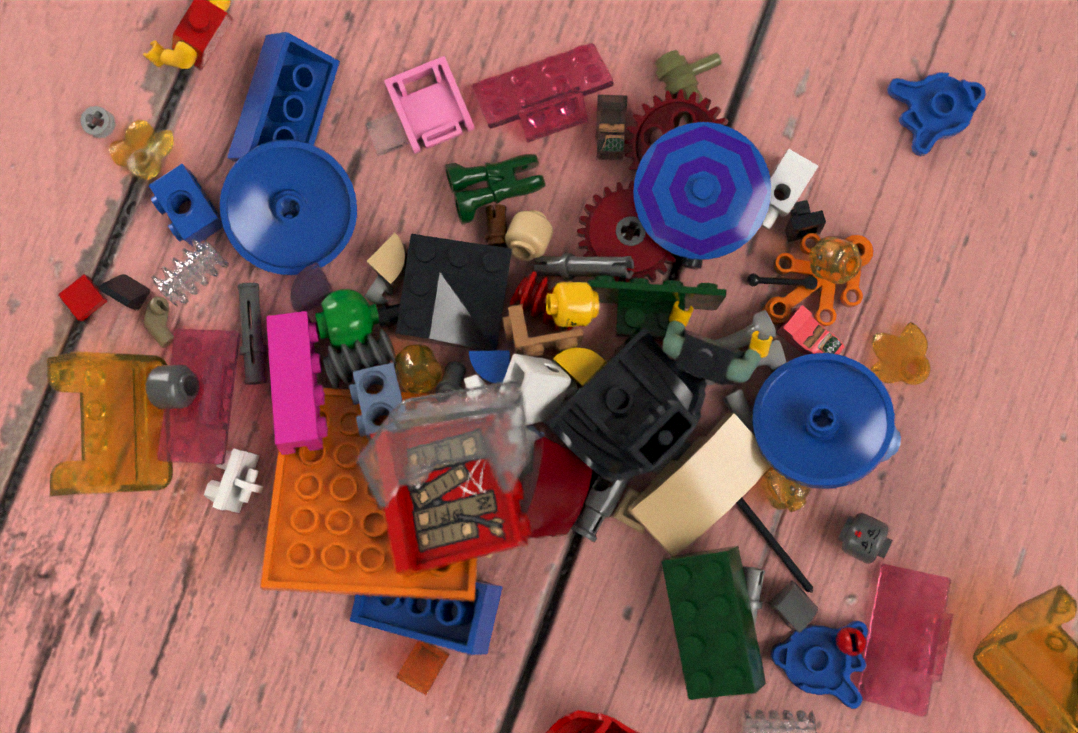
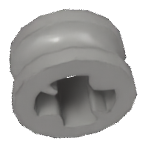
M91 106L83 112L81 126L88 134L97 138H105L114 131L115 119L104 108ZM94 117L104 121L102 127H95L92 124Z

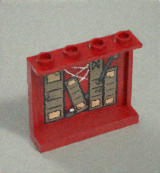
M492 401L486 402V409L394 434H389L384 430L370 434L395 572L397 574L409 576L529 545L527 535L532 534L531 524L527 513L522 514L520 500L524 499L523 487L520 479L514 477L512 465L516 464V455L512 444H507L505 431L509 430L508 419L503 409L500 410Z

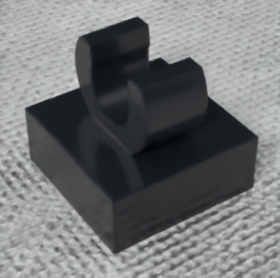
M807 200L796 202L794 209L790 211L792 218L789 219L785 228L788 242L800 240L809 233L820 235L826 224L823 211L811 213Z

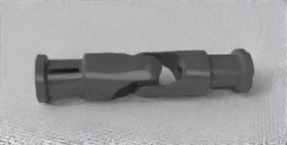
M599 475L586 496L585 506L571 529L595 543L599 528L606 517L610 518L631 478L618 481Z

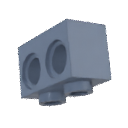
M393 362L354 371L355 384L349 385L353 404H360L362 415L356 416L360 436L367 435L370 446H372L370 437L372 433L384 430L389 434L408 430L409 426ZM379 384L383 386L381 392L377 394L367 393L368 388L372 385ZM386 415L391 418L389 423L384 426L373 424L379 416Z

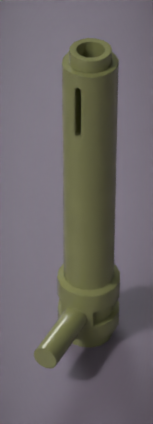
M673 50L655 61L657 67L655 72L660 82H665V91H671L675 99H677L679 90L683 89L686 91L687 100L693 91L698 93L700 103L703 98L697 88L699 83L695 76L721 65L722 61L720 55L714 53L688 64L684 55L680 56L677 50ZM688 113L683 116L686 124L693 123L691 114Z

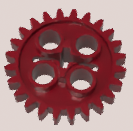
M683 89L679 90L677 99L669 90L665 93V101L654 95L653 107L643 103L642 108L645 114L643 116L633 114V118L638 122L637 127L627 126V130L633 133L634 136L632 139L624 140V143L632 146L633 150L624 155L635 160L628 169L637 171L644 154L652 145L650 141L652 132L660 129L664 135L668 131L679 127L680 119L685 114H691L693 123L710 122L726 125L728 119H716L721 109L716 106L708 110L711 100L706 97L699 103V94L694 91L688 100L686 91Z

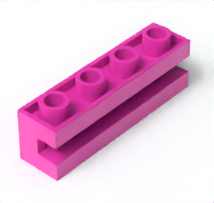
M307 311L266 316L275 445L282 455L296 453L295 447L307 446L309 451L323 449L322 438L328 437V429L325 416L320 417L319 405H325L323 385H318L317 374L322 373L320 353H315L314 343L320 341L317 322H311Z

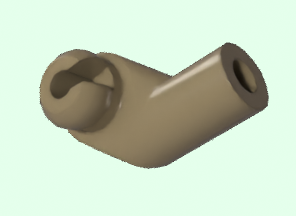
M154 297L147 305L144 325L162 348H166L176 340V337L166 326L169 303L163 297Z

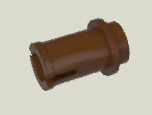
M495 204V210H493L492 205L486 206L488 234L484 236L485 241L488 242L489 246L507 247L505 242L507 232L506 206Z

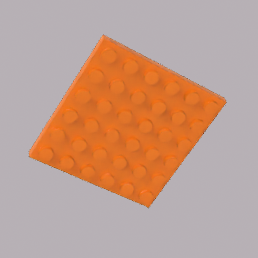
M323 388L325 405H319L320 417L325 416L328 429V437L322 438L323 449L309 451L307 446L295 447L296 453L284 455L278 450L260 588L273 591L475 601L478 558L409 576L395 572L373 448L370 446L367 435L360 436L356 416L362 415L360 404H353L350 389ZM367 390V393L369 394H377L381 392ZM401 392L409 429L456 417L457 412L472 406L470 397L467 395H461V398L456 402L446 404L438 399L437 394ZM382 415L377 417L373 424L384 426L389 423L391 418Z

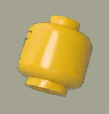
M560 282L554 287L553 293L547 295L546 311L548 315L553 316L558 326L585 327L590 324L593 318L598 316L599 296L586 282Z

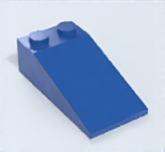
M476 580L475 601L356 595L350 621L470 655L487 654L503 586Z

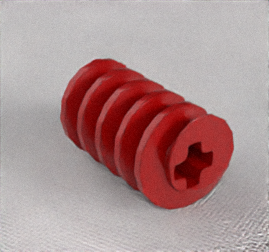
M534 270L522 279L511 298L510 306L514 305L518 300H520V305L522 304L523 312L532 306L531 317L535 319L541 313H544L543 324L547 325L553 320V316L547 314L546 298L548 294L553 293L554 287L551 289L547 288L548 277L537 283V271ZM555 323L554 329L560 331L563 327ZM567 327V331L574 329V327Z

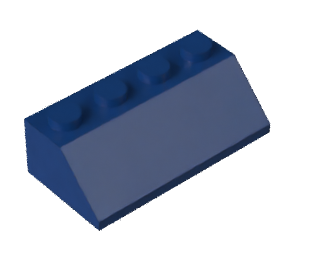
M288 32L266 35L227 158L236 162L252 148L274 140L291 139L314 145L340 61Z

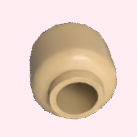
M536 210L521 211L514 216L506 232V245L509 249H512L511 254L520 260L530 261L541 257L545 253L553 235V227L543 213Z

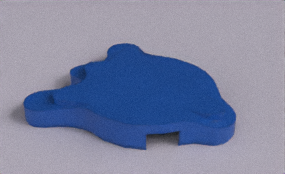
M936 73L916 82L896 78L889 83L887 87L889 96L908 106V110L900 115L899 122L913 134L911 148L915 155L925 156L930 152L936 141L951 138L961 133L970 124L978 104L986 96V91L982 84L968 82L964 79L959 81L948 76L950 73Z
M856 620L839 628L810 624L800 633L794 631L784 642L773 646L770 653L772 662L783 669L789 680L796 687L806 693L836 696L844 705L851 709H856L861 705L862 695L850 680V675L853 672H862L866 668V662L862 654L848 656L842 653L836 645V636L841 629L853 627L861 631L866 638L868 629L863 622ZM850 634L852 641V649L854 651L857 649L855 635Z

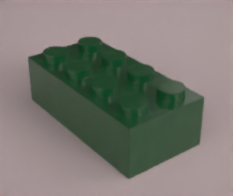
M739 546L681 554L662 560L661 563L688 700L757 693L766 684Z

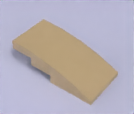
M727 412L706 437L699 436L678 461L671 460L627 510L665 551L674 557L727 513L771 466L763 457L755 436L735 413Z

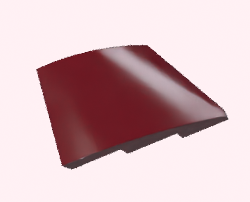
M544 436L534 441L533 471L523 476L524 499H522L521 509L522 514L527 513L531 524L532 534L527 535V537L542 539L547 536H564L569 533L582 509L592 476V469L578 456Z

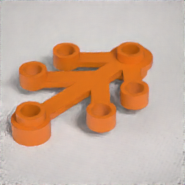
M814 233L805 235L799 244L800 250L804 254L813 255L820 251V253L839 256L828 264V272L827 263L795 259L789 253L778 255L773 263L777 273L784 275L792 272L812 275L817 279L818 285L814 290H808L805 286H798L784 298L773 297L767 301L763 310L767 311L773 325L785 322L791 315V308L819 287H821L819 307L814 314V319L823 327L833 324L837 318L836 311L833 309L837 274L846 267V289L841 292V303L849 308L860 304L863 299V293L859 289L861 268L867 265L873 257V246L864 236L852 235L843 242L822 240ZM812 239L816 243V248L813 250L808 249L805 241ZM853 246H859L862 249L861 256L853 254ZM781 258L789 261V269L780 267L779 260ZM816 265L817 267L819 266L821 268V271H818L817 269L815 271ZM848 291L856 294L857 299L855 302L847 300L846 294ZM775 304H780L784 308L783 315H776L774 313L773 306ZM821 311H827L830 314L829 322L821 320Z

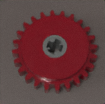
M630 181L628 189H623L622 184L618 182L614 192L605 187L603 198L597 194L593 195L592 200L595 206L585 205L584 211L589 216H580L579 223L584 225L585 228L577 229V236L583 237L585 240L578 243V249H587V252L582 257L631 256L634 262V269L627 268V271H633L631 278L644 279L648 277L652 283L655 282L657 279L655 272L658 271L662 275L666 274L667 268L664 263L673 265L676 259L670 252L656 244L642 227L635 209L634 181ZM628 229L635 231L631 241L624 239ZM614 277L615 282H618L619 279L624 280V282H629V279H631L624 277Z

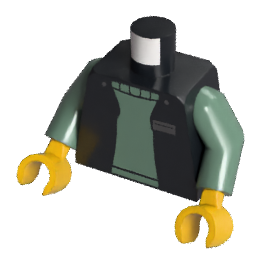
M679 301L674 303L669 315L670 323L663 341V350L667 355L674 358V367L720 385H733L734 382L743 383L747 381L761 358L768 356L772 336H769L768 340L758 339L759 331H754L749 349L746 352L686 330L685 327L690 320L694 308L690 305L689 310L684 311L678 307Z

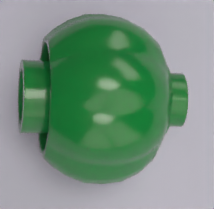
M351 289L333 291L321 303L323 312L315 313L320 339L329 338L330 345L338 350L341 349V344H345L350 349L354 348L356 340L366 344L367 334L370 333L372 335L374 325L379 324L376 304L369 305L362 294Z

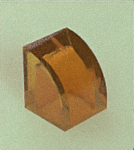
M418 640L396 678L422 694L427 695L449 653L434 644Z

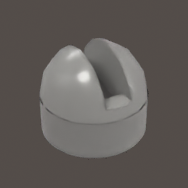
M378 275L364 297L373 303L384 304L388 300L382 296L383 292L385 291L393 295V288L382 276Z

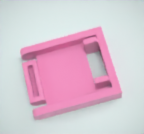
M445 56L384 80L414 154L421 152L417 142L423 139L426 149L462 135L460 123L464 122L469 132L475 130ZM434 74L437 81L436 84L407 95L404 85Z

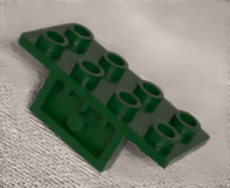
M596 276L594 280H588L592 290L598 293L599 303L617 304L616 336L629 337L638 328L645 327L653 339H664L670 323L669 315L676 301H679L678 307L684 311L685 308L689 309L690 305L694 309L717 310L726 297V289H718V285L714 283H699L697 287L683 286V282L675 280L664 281L663 285L649 284V280L643 278H631L629 282H615V278L611 276Z

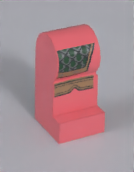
M803 305L796 308L776 331L803 355L815 353L839 355L845 348L843 343L811 316L812 313Z

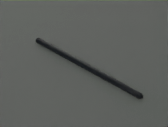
M741 498L736 504L803 586L805 591L813 593V586L746 501Z

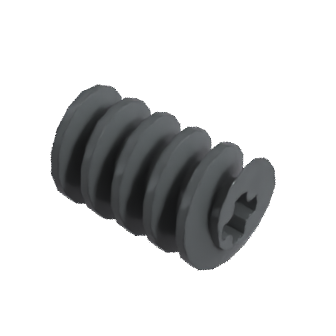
M383 328L379 329V340H375L369 333L367 334L366 344L356 340L352 349L345 344H341V349L338 353L332 345H328V356H323L325 370L333 388L339 386V377L345 384H350L354 371L375 367L378 364H388L391 360L399 368L392 342Z

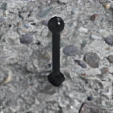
M753 273L747 277V283L750 286L758 284L805 286L808 290H814L818 285L817 279L814 276H808L806 279L759 277Z

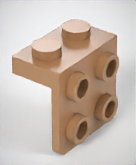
M522 304L508 307V316L503 317L506 341H513L515 354L538 358L543 356L544 350L556 348L557 353H560L570 348H576L584 337L583 329H575L528 338Z

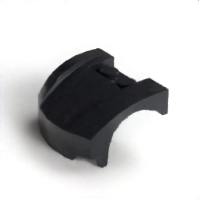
M645 327L634 331L614 351L615 354L543 421L562 443L593 471L603 477L618 481L643 475L655 469L677 452L697 426L701 418L700 411L706 396L705 379L695 377L686 371L674 367L673 361L662 351Z

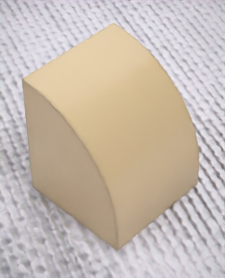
M394 233L367 262L393 289H396L404 280L408 254L402 241Z

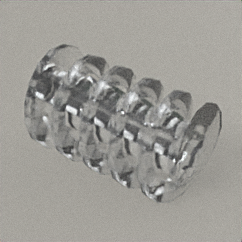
M205 237L204 243L195 239L191 241L195 249L194 252L185 248L181 250L185 258L184 261L175 257L171 259L175 267L174 270L165 266L161 268L165 276L164 279L154 275L151 277L160 292L177 307L176 300L183 304L189 302L186 291L193 295L199 293L196 282L204 286L209 284L206 273L214 277L219 275L216 264L224 268L229 266L228 261Z
M743 709L740 733H816V721L813 711H810L807 717L803 710H798L793 717L791 711L784 710L779 717L777 711L770 710L767 717H765L762 710H756L752 718L750 712L747 709Z

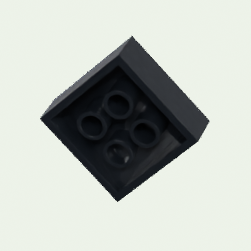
M411 234L395 333L397 338L479 351H497L512 249Z

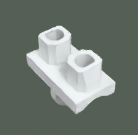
M235 448L232 451H219L216 467L225 470L221 482L211 480L207 484L204 493L206 498L214 502L212 507L223 511L228 510L240 513L243 502L248 503L252 491L262 493L264 486L255 483L259 472L255 468L260 455Z

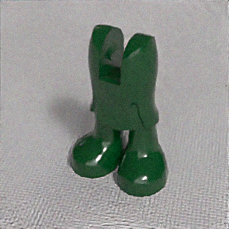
M523 154L501 162H485V165L476 167H463L457 163L445 165L447 180L451 192L454 193L455 206L461 224L473 221L476 210L492 202L498 204L507 198L528 195L544 188L546 184L543 175H535L521 180H517L516 176L517 173L537 167L539 165L537 155ZM486 181L487 187L462 191L471 185Z

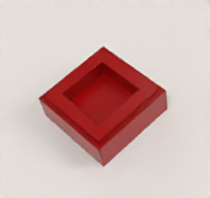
M85 274L58 294L79 321H84L108 302L90 277Z

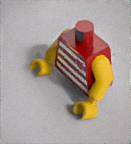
M193 0L174 30L172 50L165 49L157 41H152L150 45L153 48L148 53H143V56L158 68L165 64L181 69H189L195 66L202 70L233 21V18L226 12L229 9L230 0Z

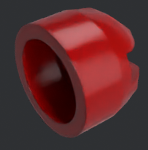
M846 627L838 632L836 645L842 653L848 656H857L864 651L866 639L858 629ZM850 634L855 635L857 649L854 651L852 649V641Z

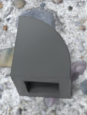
M793 580L768 602L783 621L798 633L812 621L818 611L816 604Z

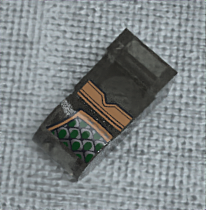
M597 96L596 160H623L628 96Z

